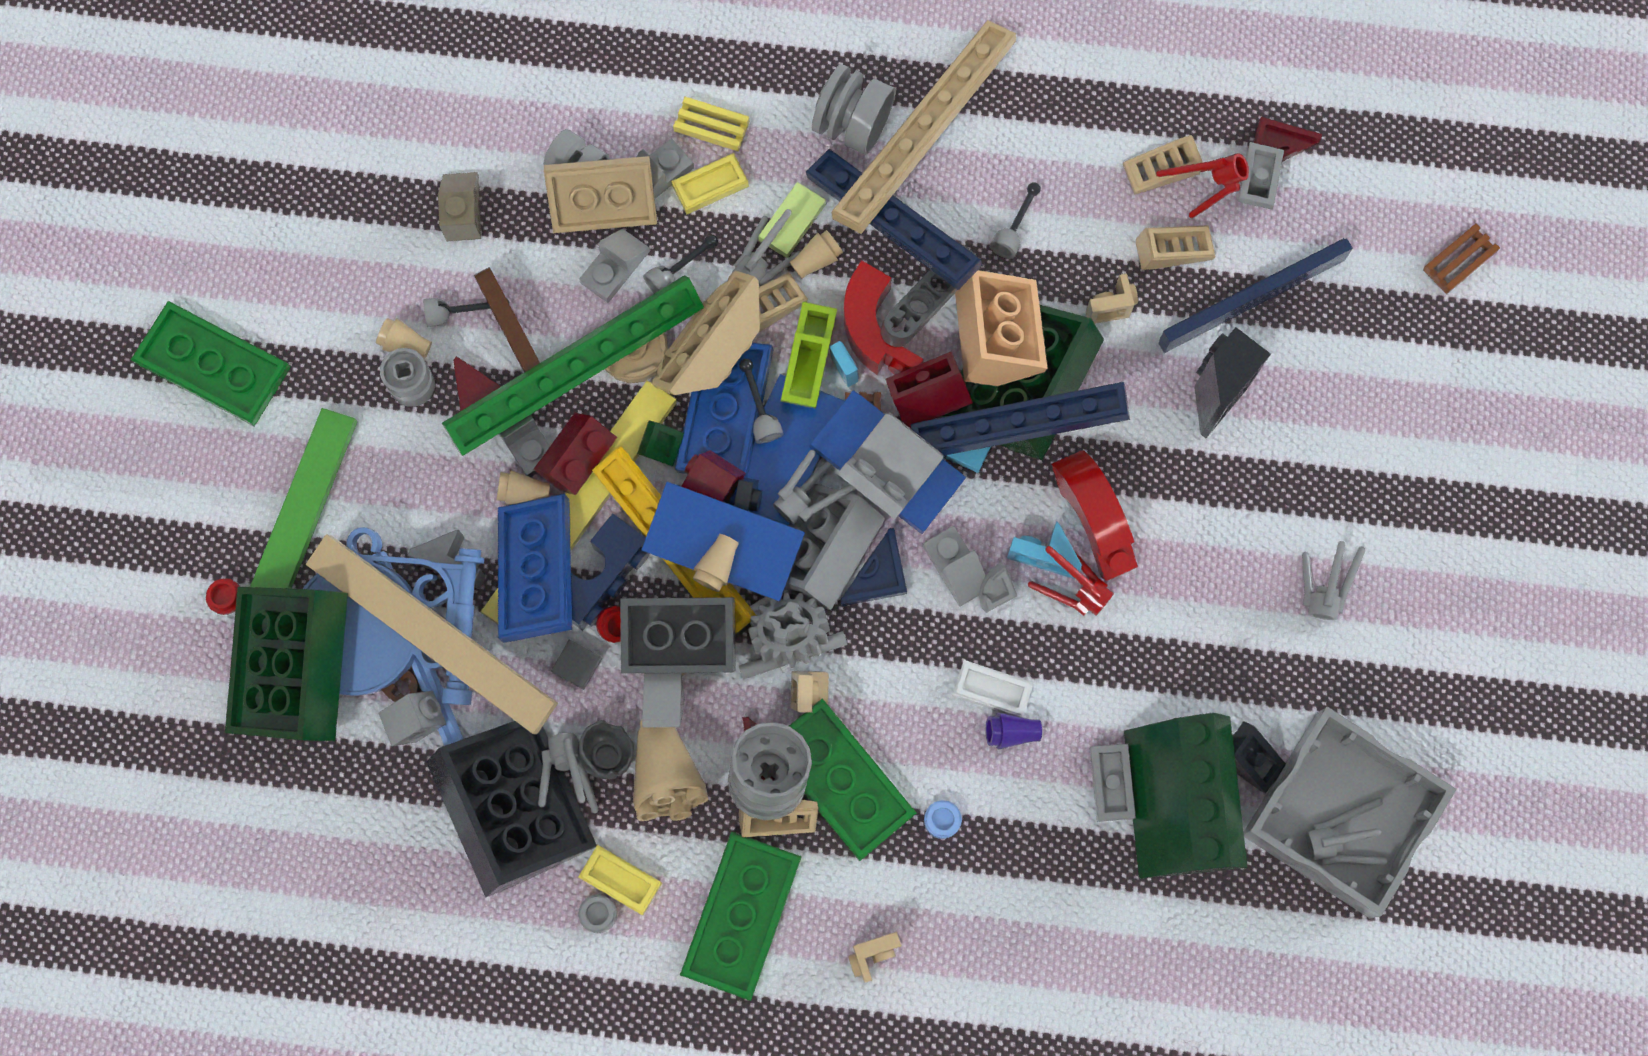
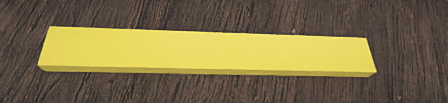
M646 381L610 432L617 439L599 463L621 446L635 462L639 457L637 452L648 421L662 424L676 405V399L653 386L651 382ZM594 472L591 473L576 495L565 494L570 502L571 550L611 496ZM498 588L481 610L483 615L497 624Z

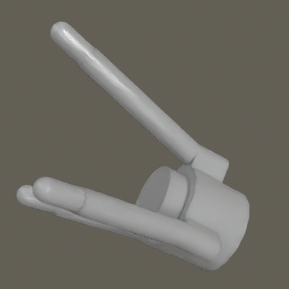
M790 209L785 210L754 253L752 251L759 239L758 236L768 221L767 216L761 218L742 255L734 264L735 269L732 273L739 271L755 276L759 280V285L762 286L791 265L789 262L801 251L795 252L768 272L765 270L768 264L761 257L792 213Z
M814 450L808 452L788 483L777 493L780 497L773 503L777 512L792 525L799 518L806 522L816 512L856 489L849 484L808 507L811 500L806 493L832 466V464L826 461L800 488L795 487L814 458Z
M1338 542L1328 587L1317 586L1316 592H1313L1309 553H1302L1305 593L1303 606L1309 607V616L1324 620H1337L1338 613H1343L1345 599L1365 553L1363 546L1358 548L1340 592L1336 589L1343 559L1345 542Z
M560 733L548 739L549 750L542 751L543 768L538 805L544 807L546 804L551 765L554 764L557 770H570L578 802H585V792L592 813H597L599 809L587 771L582 767L578 758L577 736L572 733Z
M1377 798L1326 822L1313 824L1314 830L1306 831L1307 845L1312 860L1321 859L1322 865L1332 863L1387 864L1389 862L1387 857L1337 855V852L1343 851V843L1379 836L1382 833L1381 829L1375 828L1340 835L1338 829L1331 830L1333 827L1382 805L1383 800Z

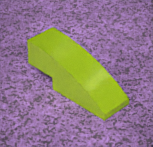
M802 302L781 402L816 409L837 309Z

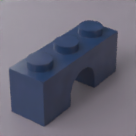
M613 513L590 541L593 549L605 558V567L602 573L590 580L580 579L571 573L572 623L582 631L587 625L592 627L596 624L598 616L604 610L602 606L610 596L616 598L627 584L625 577L633 568L638 570L649 556V553L641 551L646 538Z

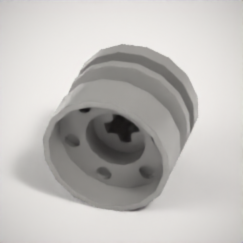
M840 64L836 67L820 92L812 120V131L822 135L828 129L827 138L835 140L845 128L847 130L844 145L867 155L876 144L886 124L895 99L896 88L873 78L864 91H862L863 74L855 71L850 77L851 68Z
M772 722L757 724L747 729L739 737L731 756L728 787L731 798L740 810L750 817L761 820H773L792 813L801 803L812 765L810 748L803 736L790 726Z

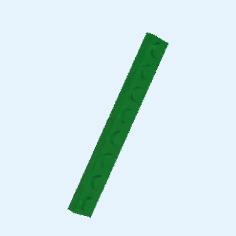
M685 275L442 422L458 452L464 456L704 309L690 278Z

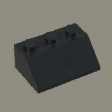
M1237 327L1228 337L1222 333L1209 348V353L1203 359V363L1196 371L1200 378L1194 389L1200 434L1204 438L1211 434L1245 393L1271 355V353Z

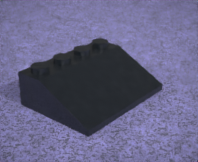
M513 721L440 747L426 762L485 898L527 881L597 846L564 772L557 770L554 764L551 765L546 804L544 807L538 805L543 768L542 751L549 750L548 736L543 726L538 734H532L518 722Z

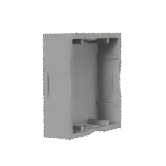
M1325 707L1314 716L1287 760L1285 767L1276 778L1244 830V837L1369 919L1380 917L1406 876L1415 851L1421 842L1431 834L1457 789L1411 759L1391 752L1379 743L1373 735L1329 707ZM1377 798L1383 800L1382 805L1333 827L1331 830L1338 829L1340 835L1375 828L1381 829L1382 833L1379 836L1343 843V851L1337 852V855L1387 857L1389 860L1387 864L1332 863L1322 865L1321 859L1312 860L1307 845L1306 831L1314 830L1313 824L1326 822Z

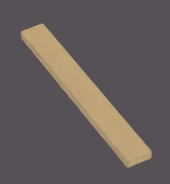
M989 20L984 23L832 210L833 220L860 234L863 233L1016 42L1015 32Z
M326 534L307 561L306 565L343 593H348L351 599L532 734H538L557 706L558 702L332 535Z

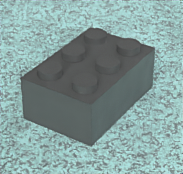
M734 597L620 598L621 673H733L736 671Z

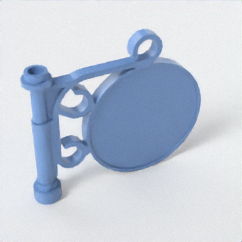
M365 527L357 528L350 533L346 542L349 549L426 606L435 608L447 602L446 620L472 639L476 565L484 564L485 558L481 557L482 550L459 548V555H455L454 561L462 562V564L436 563L418 558L362 555L357 549L359 537L368 534L372 539L371 552L380 553L382 548L380 535L375 530ZM377 562L429 566L441 575L446 584L447 591L435 600L428 601L423 594L424 586L430 581L437 580L436 575L428 574L420 577L412 590L406 580L398 573ZM318 573L303 588L342 592ZM348 596L339 694L360 696L382 691L381 689L396 683L409 670L416 657L424 667L430 669L443 668L437 662L432 663L424 652ZM446 670V676H449V681H447V687L442 689L441 703L471 705L472 690H469L467 684Z

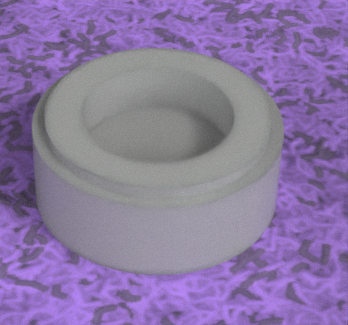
M589 896L580 905L578 912L579 921L590 932L604 933L611 929L616 922V906L606 896Z

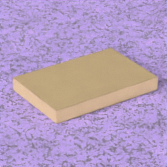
M650 156L544 165V177L553 233L657 224Z

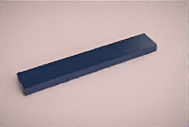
M828 149L806 171V175L809 180L840 202L862 175V172L831 149ZM894 195L891 196L870 223L871 226L957 290L982 267L980 258Z
M1343 238L1165 329L1158 344L1163 352L1166 353L1346 260L1353 247L1347 238Z
M1124 382L912 423L911 430L945 456L1130 420L1125 384Z

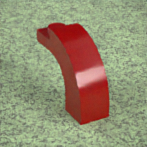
M861 260L849 280L844 298V328L852 351L862 364L876 375L879 374L884 364L888 365V370L894 375L922 364L924 359L902 346H891L882 339L876 314L891 290L892 278Z
M1082 450L1052 463L1060 494L1071 504L1086 531L1100 576L1105 581H1108L1137 568L1138 565L1131 545L1134 543V539L1127 519L1112 487L1093 458Z

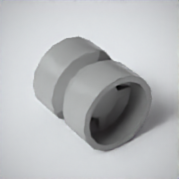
M565 129L552 141L544 157L543 164L609 160L610 158L607 153L592 144L586 146L585 139L571 130Z
M398 348L389 352L383 358L380 365V377L392 397L399 404L414 407L426 403L431 398L435 390V379L425 360L417 351L409 348Z

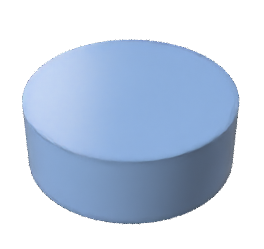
M944 800L931 804L924 815L926 830L933 837L939 839L952 837L959 830L962 822L961 813L957 806Z

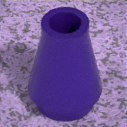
M996 713L995 716L987 717L986 740L989 746H996L999 750L1029 742L1041 741L1042 724L1039 719L1032 720L1003 713Z

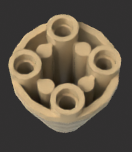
M641 720L637 735L633 804L637 819L639 821H649L661 816H670V819L673 821L686 819L692 815V808L708 801L706 785L676 728L642 727Z

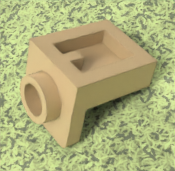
M1127 274L1119 275L1116 283L1117 295H1114L1113 292H1103L1089 300L1086 316L1091 318L1094 324L1130 318L1134 305L1138 303V296L1135 284H1129Z
M792 671L790 708L796 712H812V706L822 698L828 704L829 674L820 671Z
M897 932L853 946L855 954L849 955L848 958L855 978L862 976L864 983L872 981L865 958L872 956L874 963L896 957L894 949L901 947Z

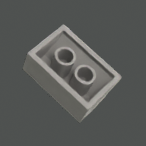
M814 484L808 494L811 500L808 507L838 490ZM848 493L813 514L806 522L799 518L793 525L790 524V527L805 532L785 590L796 596L799 593H803L806 602L814 598L816 599L817 606L831 610L840 598L853 572L859 566L860 560L872 540L876 537L885 518L863 498Z

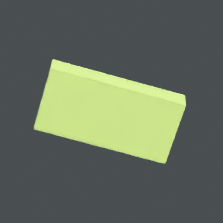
M797 182L759 234V241L762 242L785 210L790 209L792 212L790 217L769 245L771 249L788 258L825 207L826 200Z

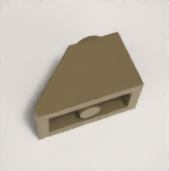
M478 172L443 174L438 191L439 227L446 241L481 239Z

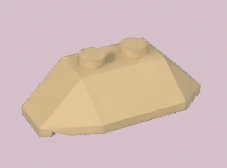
M734 271L728 277V281L720 285L702 303L704 309L693 315L663 356L657 369V375L651 383L653 386L670 394L678 395L717 388L722 381L728 378L733 366L741 355L750 348L752 340L760 331L759 280L755 276Z

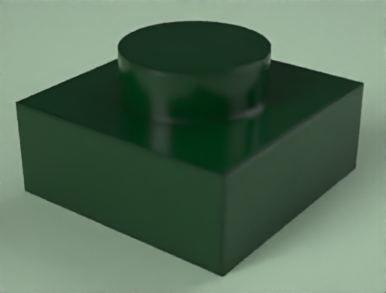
M649 420L637 454L673 466L684 432Z

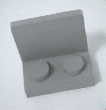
M888 412L856 453L841 468L838 475L888 515L896 519L943 460L944 455Z

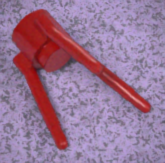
M1237 153L1209 162L1173 167L1156 172L1157 177L1197 171H1211L1214 181L1218 185L1225 186V188L1189 213V217L1194 218L1228 194L1239 191V182L1247 180L1249 167L1245 157Z
M1047 546L1045 551L1082 585L1076 593V596L1081 600L1076 601L1033 581L1028 582V587L1076 609L1083 616L1088 611L1097 616L1114 593L1107 588L1108 585L1098 578L1077 553L1076 555L1082 564L1081 570L1088 579L1051 546Z

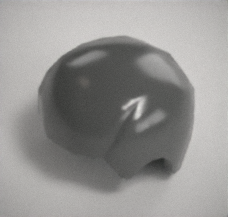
M600 720L586 727L578 742V758L582 767L592 776L601 779H615L624 774L630 767L634 759V743L622 726H615L606 723L605 720Z

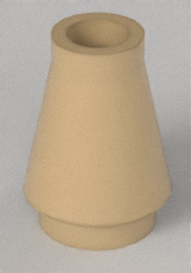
M826 230L821 235L817 232L802 251L789 263L800 278L803 279L805 276L837 262V257L843 251Z
M387 318L376 339V344L382 346L383 351L391 352L398 348H409L417 351L424 360L432 345L431 341L419 335L399 319L393 321Z
M510 470V473L500 472L496 500L504 501L505 505H512L549 496L550 483L542 482Z
M719 534L713 545L694 567L696 573L693 580L711 590L719 592L722 585H727L735 551L739 543L726 535Z

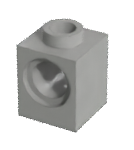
M433 691L407 694L378 713L391 746L416 743L446 725L440 704Z

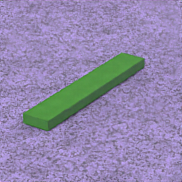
M321 408L250 587L292 589L357 425L355 418Z

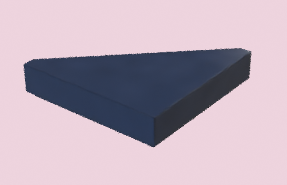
M894 528L887 530L883 539L869 556L843 597H841V607L907 594Z

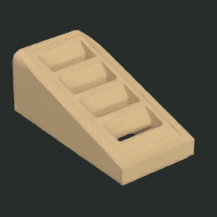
M1189 135L1124 161L1123 167L1134 194L1143 193L1199 175L1200 171L1157 177L1152 165L1153 162H1157L1160 170L1168 169L1169 165L1166 158L1171 157L1174 167L1185 166L1180 155L1181 153H1183L1187 164L1185 165L1203 163L1193 136ZM1140 166H1144L1148 176V180L1144 182L1138 169Z
M1208 225L1145 228L1136 238V247L1142 270L1210 261L1216 257ZM1192 237H1196L1199 251L1194 250ZM1180 239H1182L1184 251H1181ZM1166 241H1168L1170 252L1166 250Z
M790 272L759 287V304L765 311L763 314L759 311V332L801 307L802 302L808 301V298ZM782 287L791 299L788 302L779 291ZM769 295L772 296V298L778 305L777 307L773 306V304L768 298Z
M802 800L792 813L773 820H761L750 817L739 809L742 837L816 832L818 804L814 801ZM797 815H804V819L797 818Z

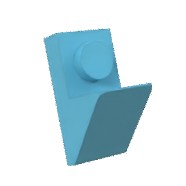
M1056 521L1048 546H1051L1080 572L1082 564L1060 524ZM1025 535L1021 536L1020 539L1013 537L1007 559L1075 579L1045 551L1046 546L1041 545L1042 541Z

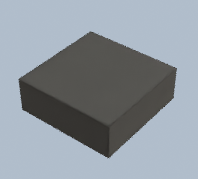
M569 639L551 672L584 690L602 658Z

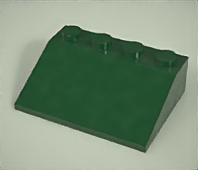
M1040 305L1047 370L1043 373L1000 386L965 382L973 403L941 417L1078 391L1104 338L1091 318ZM962 368V370H961L960 373H961L962 378H963V380H964V374H963V368ZM1056 434L1002 444L1001 446L1014 452L1043 460Z
M237 587L225 733L293 740L336 741L348 593L315 589Z
M1213 712L1174 718L1124 730L1125 744H1128L1135 807L1136 818L1133 819L1139 879L1248 868L1230 716Z

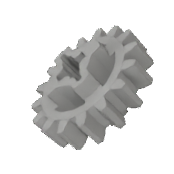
M784 593L783 600L779 602L770 598L771 606L759 605L760 616H751L750 620L753 627L749 628L748 631L756 654H761L762 660L765 663L773 658L777 668L782 665L783 661H788L790 668H794L796 660L799 659L808 664V655L812 653L819 656L821 654L819 644H828L826 633L830 632V627L823 607L817 606L816 599L814 598L805 602L803 593H799L795 599H790L789 594Z

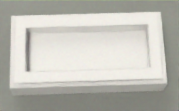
M964 660L952 696L1004 714L1023 718L1033 682Z

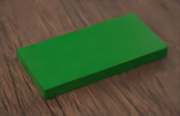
M167 301L131 358L134 364L254 427L291 368L287 362L170 301Z
M823 698L812 706V712H805L789 725L803 736L810 748L812 765L804 795L809 801L817 802L818 812L858 861H861L917 814Z
M731 832L680 976L751 1001L802 856Z

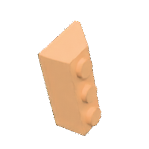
M978 270L955 293L964 381L1000 386L1045 372L1047 370V360L1036 280Z

